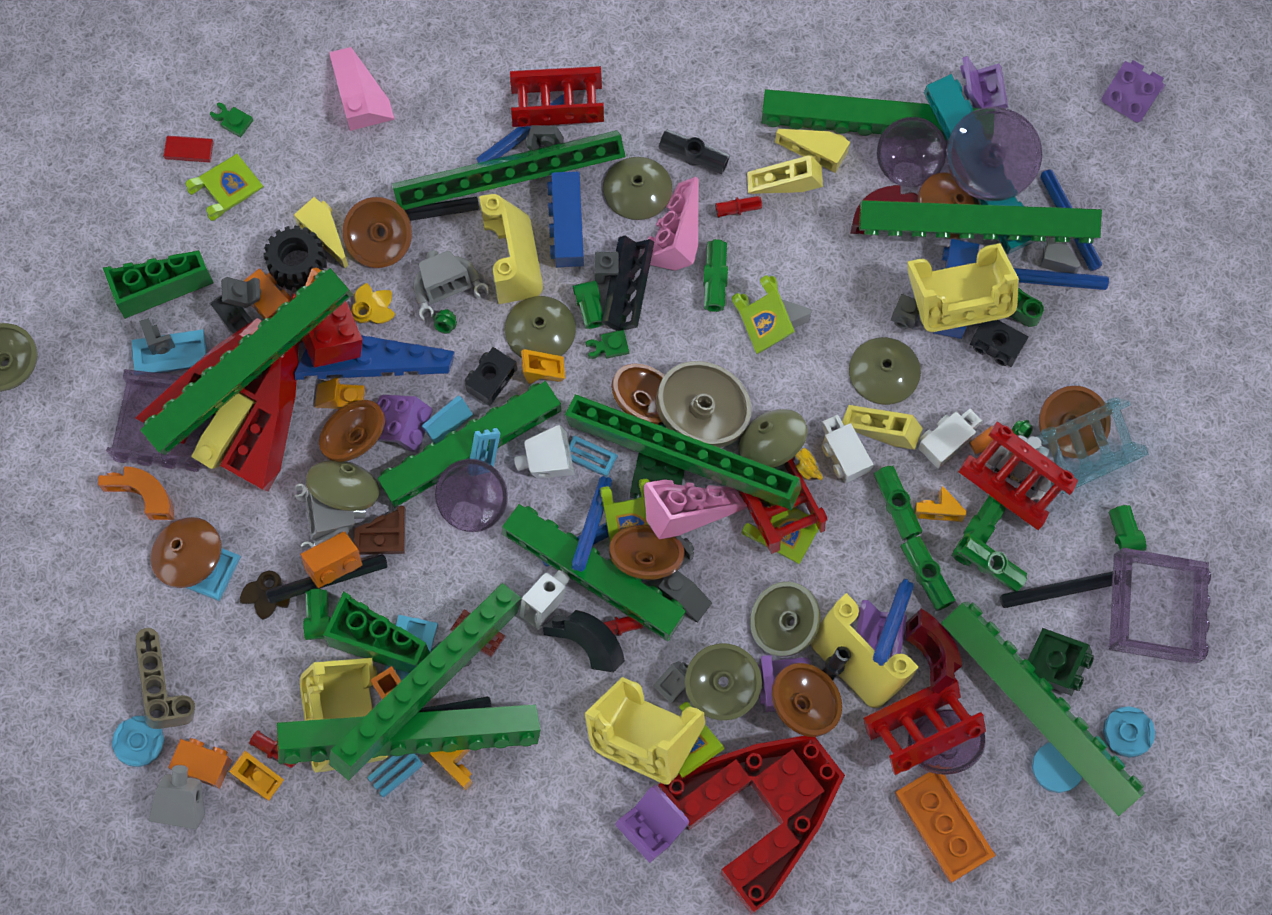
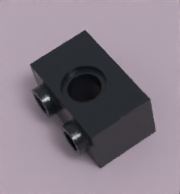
M1000 320L982 322L979 325L970 345L973 346L977 353L992 356L999 365L1012 367L1029 336ZM993 340H999L1003 345L998 346L993 343Z
M492 347L489 352H485L481 356L476 370H471L466 376V391L488 406H491L518 370L517 362ZM487 373L495 374L491 379L484 378V375Z

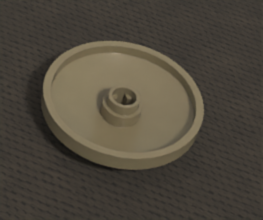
M689 361L673 367L663 377L656 393L657 411L667 429L718 448L730 445L740 438L751 418V401L743 384L731 372L713 363Z

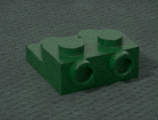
M638 453L630 489V498L642 497L639 487V480L648 479L649 482L672 480L674 484L682 485L685 470Z
M1042 628L1028 661L1034 666V673L1040 679H1046L1054 690L1072 696L1075 690L1080 691L1084 682L1082 674L1085 668H1091L1094 655H1092L1089 644Z

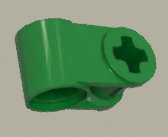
M1018 288L1017 309L1009 317L1025 326L1034 327L1041 320L1044 306L1041 301ZM1027 311H1033L1036 315H1029Z

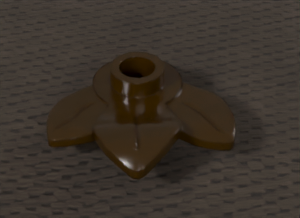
M269 570L261 573L257 581L246 584L240 595V603L254 604L257 615L260 619L265 620L274 613L277 606L288 608L290 598L273 604L268 602L266 591L282 585L279 574ZM271 579L274 581L272 587H266L265 582Z

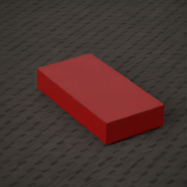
M167 136L163 157L166 160L210 163L214 141L209 138Z

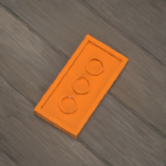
M939 766L894 793L950 883L996 856Z

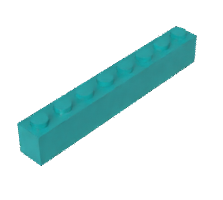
M950 74L926 85L923 93L980 204L1024 206L1021 201H1017L1014 195L1015 188L1011 181L1006 180L1003 174L1005 173L1004 167L999 160H996L991 142L989 140L986 141L981 122L975 120L970 101L964 99L961 93L963 90L960 82L957 79L955 80L953 75ZM998 236L1007 255L1033 243L1031 237H1022V241H1008L1007 236Z

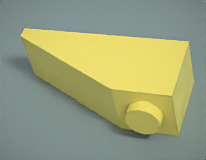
M778 129L775 137V143L803 157L811 155L822 167L836 173L847 155L850 141L844 136L830 131Z
M811 155L749 171L747 172L748 193H794L823 187L822 166Z
M313 197L294 214L296 223L302 229L306 227L310 230V233L314 232L317 234L323 248L346 268L348 263L331 215L332 209L325 201L320 202Z
M238 393L222 406L202 434L191 457L211 469L219 467L245 423L254 401Z
M848 405L842 420L844 426L851 423L856 433L891 446L913 450L916 448L923 429L913 415Z

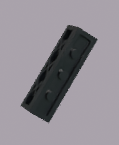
M626 235L618 237L616 252H618L619 273L618 275L610 276L601 323L615 331L638 328L654 247V241L651 239L635 242ZM645 248L643 255L639 258L640 249ZM641 269L639 276L634 280L635 274ZM636 290L635 297L630 301L631 295ZM632 311L631 321L626 322L627 316Z

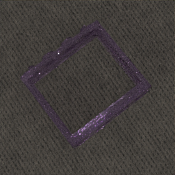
M1122 548L1116 552L1113 560L1109 650L1192 664L1205 660L1209 651V646L1206 643L1207 632L1210 626L1209 619H1207V609L1210 605L1208 585L1211 581L1209 562L1129 548ZM1132 562L1194 572L1191 649L1129 639Z

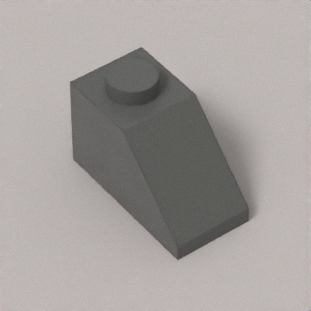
M678 570L666 576L658 586V589L663 593L662 596L668 600L674 599L681 603L686 611L685 614L697 623L712 605V602L697 585Z

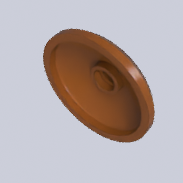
M942 172L932 175L923 182L918 192V203L980 205L971 185L963 178L952 173ZM950 234V238L946 239L958 240L960 235Z
M370 197L356 203L347 213L343 223V240L348 252L359 263L372 268H384L397 263L405 256L412 241V226L407 213L399 204L383 197ZM380 227L385 230L384 236L379 234Z
M632 363L624 365L615 373L612 379L611 388L614 399L625 413L661 425L663 422L659 417L656 407V393L665 375L645 364Z
M1066 386L1053 392L1043 403L1039 414V429L1043 440L1051 450L1063 457L1078 459L1094 454L1105 444L1111 429V417L1106 403L1097 393L1083 386ZM1067 420H1070L1072 422L1071 428L1067 427Z
M359 400L340 408L329 418L319 437L321 452L328 459L336 462L350 461L364 455L377 443L383 432L385 414L381 407L370 400Z
M187 517L171 523L159 534L152 547L151 566L154 574L164 584L174 588H187L202 582L213 572L219 562L222 549L219 533L209 522L201 518Z
M635 525L622 529L613 536L609 546V555L614 565L627 575L639 579L654 580L669 576L680 568L684 559V548L680 540H677L675 537L658 539L650 525Z
M796 663L785 667L776 676L772 685L773 705L780 719L790 729L804 736L818 737L827 734L836 727L842 715V699L836 684L824 671L810 664Z

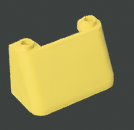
M499 195L479 196L485 231H494L498 239L506 238L510 257L499 259L493 266L498 304L539 296L543 290V282L529 216Z
M1000 243L982 248L977 254L976 263L932 271L931 264L925 259L907 261V271L924 328L929 332L1003 319L1014 314L1017 309L1019 278Z
M846 593L835 603L821 621L811 647L824 661L831 657L838 647H846L850 651L851 657L846 662L844 671L838 676L865 704L872 708H880L912 679L919 667L910 657L901 653L892 656L883 666H879L878 663L873 661L875 650L850 626L858 617L859 608L856 602Z
M372 658L314 662L300 677V692L305 721L366 716L372 710L369 690L372 683L370 680L377 676V669L373 666ZM388 756L371 758L367 763L381 761ZM329 760L323 762L311 761L315 773L335 770L329 765Z
M624 677L620 678L585 712L589 741L592 748L598 754L662 784H670L678 775L705 726L704 712L692 707H686L681 716L644 701L642 687L637 682Z

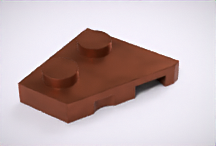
M399 506L397 510L385 516L381 515L371 523H365L355 528L354 544L358 548L360 555L405 554V506Z

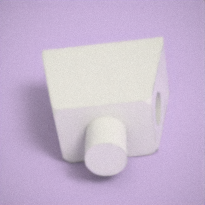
M560 425L527 439L524 442L526 454L514 457L517 470L529 468L530 473L535 478L575 475L567 432Z
M558 570L553 577L545 573L523 596L519 616L540 630L563 601L565 585L570 580L569 576L561 570Z

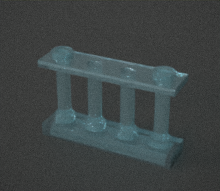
M1119 397L1111 398L1105 401L1104 406L1056 428L1048 427L1041 431V435L1037 436L1042 444H1048L1055 464L1063 470H1068L1057 439L1068 434L1070 435L1080 462L1079 469L1071 472L1074 478L1078 480L1075 489L1149 455L1146 445L1132 442L1121 410L1131 406L1130 401L1119 399ZM1111 414L1123 444L1121 446L1122 449L1116 452L1110 450L1100 419ZM1091 424L1102 454L1100 459L1095 462L1089 460L1078 431Z

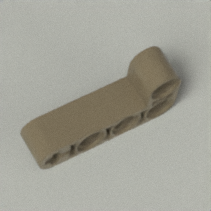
M152 628L141 629L136 635V655L146 724L153 729L187 725L194 718V700L185 695L167 697L159 635ZM146 640H149L151 644L149 652H146V644L144 642ZM154 663L157 667L153 670H148L144 665ZM155 686L160 689V692L151 694L147 689ZM179 707H187L190 711L187 714H180L176 710ZM155 710L164 713L160 718H154L150 714Z

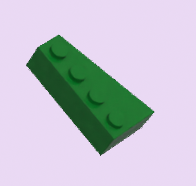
M199 250L170 255L168 259H147L146 263L134 265L132 262L125 263L123 267L112 268L111 266L103 267L115 303L125 319L214 283Z
M344 591L323 634L329 647L362 658H372L374 662L389 667L392 666L395 669L408 673L430 654L424 641L405 629L394 625L389 619L375 613L367 605L356 601Z

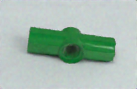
M720 239L708 241L706 246V265H704L703 286H705L704 309L709 312L723 311L725 306V287H727L728 266H726L727 242Z
M894 465L885 466L874 472V478L886 503V510L891 514L902 541L921 534L923 531L910 504V495L904 490ZM900 499L904 506L897 507L892 503V500Z
M989 495L978 514L973 516L963 532L964 536L970 533L986 544L996 529L995 525L1002 517L1006 507ZM956 546L951 556L959 563L970 566L972 562L956 552Z
M967 533L958 542L956 552L975 564L980 572L991 575L1014 592H1017L1025 585L1027 573L1010 562L1004 553L993 550L970 533ZM991 558L994 561L993 567L990 565Z
M913 537L901 544L900 548L912 567L917 582L922 585L935 611L942 610L955 603L956 599L941 575L940 565L932 559L921 537ZM922 570H931L933 572L934 577H925L922 573Z

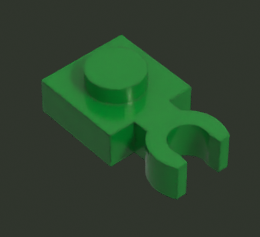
M220 102L217 103V107L222 112L220 114L210 112L213 120L222 121V128L240 138L254 121L252 116L235 107L228 111L226 106Z
M624 330L601 334L602 341L599 342L594 339L586 341V347L594 346L596 348V351L588 353L589 359H595L601 353H605L606 359L629 354Z

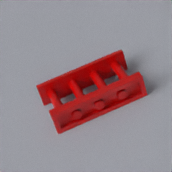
M601 66L510 71L511 94H518V107H511L513 127L604 122V103H596V89H602ZM586 90L587 103L573 104V91ZM564 91V105H550V92ZM541 92V106L528 107L527 93Z
M997 421L988 435L993 439L978 458H974L969 454L958 472L1039 531L1049 515V512L1045 510L1062 490L1071 495L1078 480L1074 478L1071 472L1063 470L1014 434L1008 426L1002 425ZM1002 445L1012 452L1013 455L1000 471L995 473L986 467L985 464ZM1022 460L1031 466L1033 470L1019 487L1015 488L1005 479ZM1043 475L1054 484L1037 503L1025 494Z
M795 457L784 463L789 474L800 478L801 491L793 508L805 503L811 515L780 528L773 527L770 521L772 517L789 509L779 505H773L769 508L767 506L763 507L760 498L739 491L771 554L780 551L783 537L812 524H816L820 533L825 531V524L828 521L822 507L818 508L794 463Z
M956 678L949 687H946L939 694L930 690L929 686L863 718L866 732L871 741L881 736L893 753L889 758L894 775L908 771L912 767L986 732L982 712L970 716L958 700L961 698ZM947 704L951 706L961 722L947 727L936 711ZM924 715L928 716L938 730V733L927 738L923 736L913 720ZM901 726L906 728L916 742L904 749L900 747L890 732Z

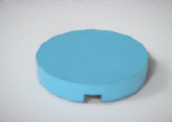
M1127 706L1120 707L1109 714L1104 722L1103 734L1105 742L1112 751L1120 756L1131 758L1138 757L1148 751L1154 743L1155 729L1152 720L1142 710Z
M134 716L119 724L113 734L112 747L121 762L132 767H142L149 765L158 758L163 750L165 739L162 729H153L146 724L145 716Z
M1051 742L1039 748L1033 757V774L1040 786L1050 792L1063 793L1070 791L1082 779V776Z

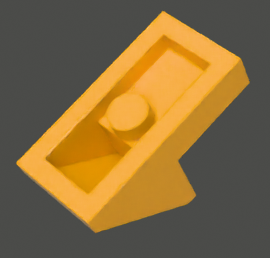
M526 349L521 351L523 374L528 384H532L539 379L557 382L565 379L563 356Z
M338 378L317 384L315 408L340 409L349 403L364 400L365 386L340 384Z
M943 486L939 491L938 504H935L932 500H922L917 502L914 507L917 519L963 522L966 516V510Z
M469 749L429 753L465 790L473 784L469 778L472 775L471 772L463 764L456 765L469 752Z
M245 750L229 771L239 781L246 784L268 801L284 781L282 777Z

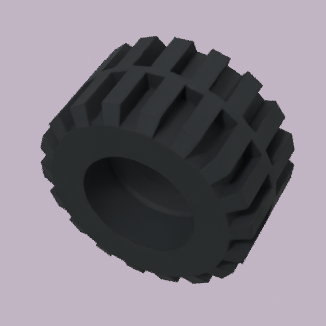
M294 225V229H290L287 226L284 227L285 230L282 232L280 229L275 232L276 236H270L268 239L270 244H265L264 247L266 251L264 259L269 273L280 287H283L285 284L286 289L292 291L293 287L298 291L301 286H305L312 268L317 267L320 270L327 268L326 254L317 234L314 232L310 233V230L306 227L301 230L300 226ZM300 250L308 253L306 259L298 265H286L283 263L284 258L293 251Z

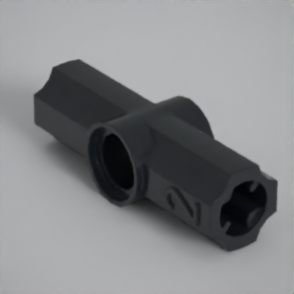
M668 129L664 131L659 143V149L684 159L689 165H699L721 175L724 173L730 159L729 154L705 145L700 138H687ZM696 150L698 153L693 154L689 151Z

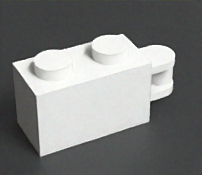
M971 408L962 416L957 412L951 416L947 414L937 423L938 427L934 431L929 429L920 437L919 440L921 442L918 449L939 469L973 440L976 434L974 429L983 420Z
M838 415L822 421L821 425L826 434L822 450L827 458H832L835 464L833 465V470L839 479L842 478L846 484L871 472L874 464L852 424L844 426ZM836 426L837 430L832 431L831 428Z

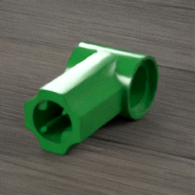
M596 280L573 285L574 295H576L577 306L581 310L585 329L598 328L604 325L601 323L603 311L600 305L601 299Z
M1121 505L1110 509L1108 513L1116 534L1114 541L1120 549V552H1118L1119 556L1146 551V539L1144 533L1138 530L1131 506Z
M311 589L306 591V618L303 621L305 640L325 639L323 634L331 619L328 609V591Z

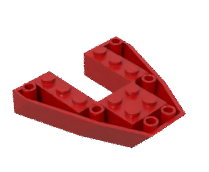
M256 318L213 347L135 418L144 423L150 416H157L164 410L163 406L165 403L173 398L177 399L182 394L185 386L189 383L197 382L205 369L210 366L214 367L220 362V357L225 352L233 351L240 345L239 341L247 334L252 335L258 330V325L262 320ZM299 342L240 391L257 402L220 464L221 467L268 492L281 471L296 397L297 380H295V371L298 367ZM188 435L180 443L185 444L190 435Z
M798 736L754 744L711 758L682 778L678 773L670 784L660 783L658 787L688 818L689 824L686 827L688 830H691L749 785L752 786L780 823L778 827L722 868L720 872L750 914L753 915L776 895L820 829L845 774L816 737Z

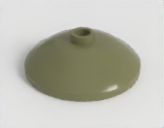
M629 157L617 162L606 174L603 183L604 198L608 206L616 214L631 220H645L658 215L666 208L672 196V181L666 169L658 162L646 157ZM639 179V180H641L642 182H641V183H635L634 180Z
M548 296L530 297L519 302L510 311L505 322L507 343L512 351L521 358V351L523 349L562 356L571 347L576 334L575 320L569 308L561 301ZM537 321L544 322L543 325L540 326L535 324Z
M0 323V392L14 389L24 383L34 371L38 358L37 347L31 335L23 328L10 323ZM9 360L8 365L2 366L3 361Z
M879 337L864 342L855 350L849 364V376L853 387L863 398L876 404L891 405L902 402L913 394L920 381L921 368L916 354L905 343L893 338ZM887 362L891 367L886 368L883 366V363Z
M776 409L763 413L755 418L741 435L738 446L739 454L742 457L772 468L780 466L793 458L803 447L808 434L807 424L803 417L793 410Z
M327 460L320 462L309 469L306 477V486L317 500L340 510L359 511L367 509L376 503L380 493L379 485L372 474L363 467L348 461L336 462Z
M790 581L775 583L766 588L753 605L750 617L752 635L756 643L767 653L780 657L796 655L805 650L816 637L821 619L820 607L813 593L803 585ZM795 618L794 625L790 626V621Z
M719 643L702 649L693 657L686 671L685 688L690 702L695 708L704 712L706 717L711 719L732 720L741 717L755 705L761 692L762 678L758 664L746 650L733 644ZM721 677L728 679L729 683L727 686L722 687L719 685Z

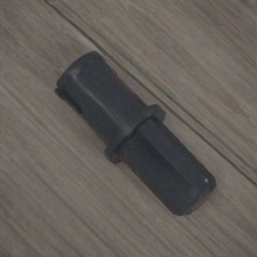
M838 647L835 653L826 659L825 667L822 671L834 680L837 675L844 671L845 664L851 657L850 651L846 647Z

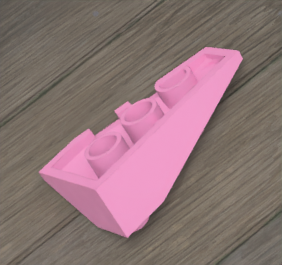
M352 47L329 52L350 131L395 120L389 98Z
M696 176L678 183L666 206L670 211L656 223V226L660 227L655 238L649 236L648 239L654 241L650 265L676 271L689 267L695 261L698 248L699 179Z
M672 480L648 482L644 485L646 519L658 539L682 535L744 510L747 507L736 489L731 487L708 485L707 488L695 487L694 483L686 482L685 485H676Z

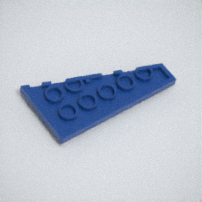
M361 335L363 341L361 357L314 368L308 351L305 349L295 371V380H304V376H317V379H327V375H340L343 378L379 377L381 373L394 372L395 376H402L404 372L417 371L420 375L448 374L454 361L455 351Z

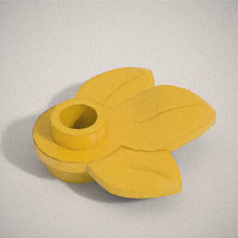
M368 283L360 286L355 292L356 302L351 308L354 320L358 323L371 321L376 324H383L392 320L395 317V313L388 308L392 300V291L380 290L373 292ZM362 309H366L367 313L365 315H360L359 311Z
M802 448L795 455L799 460V463L796 465L798 471L807 480L813 477L821 481L823 476L818 470L815 458L808 449Z

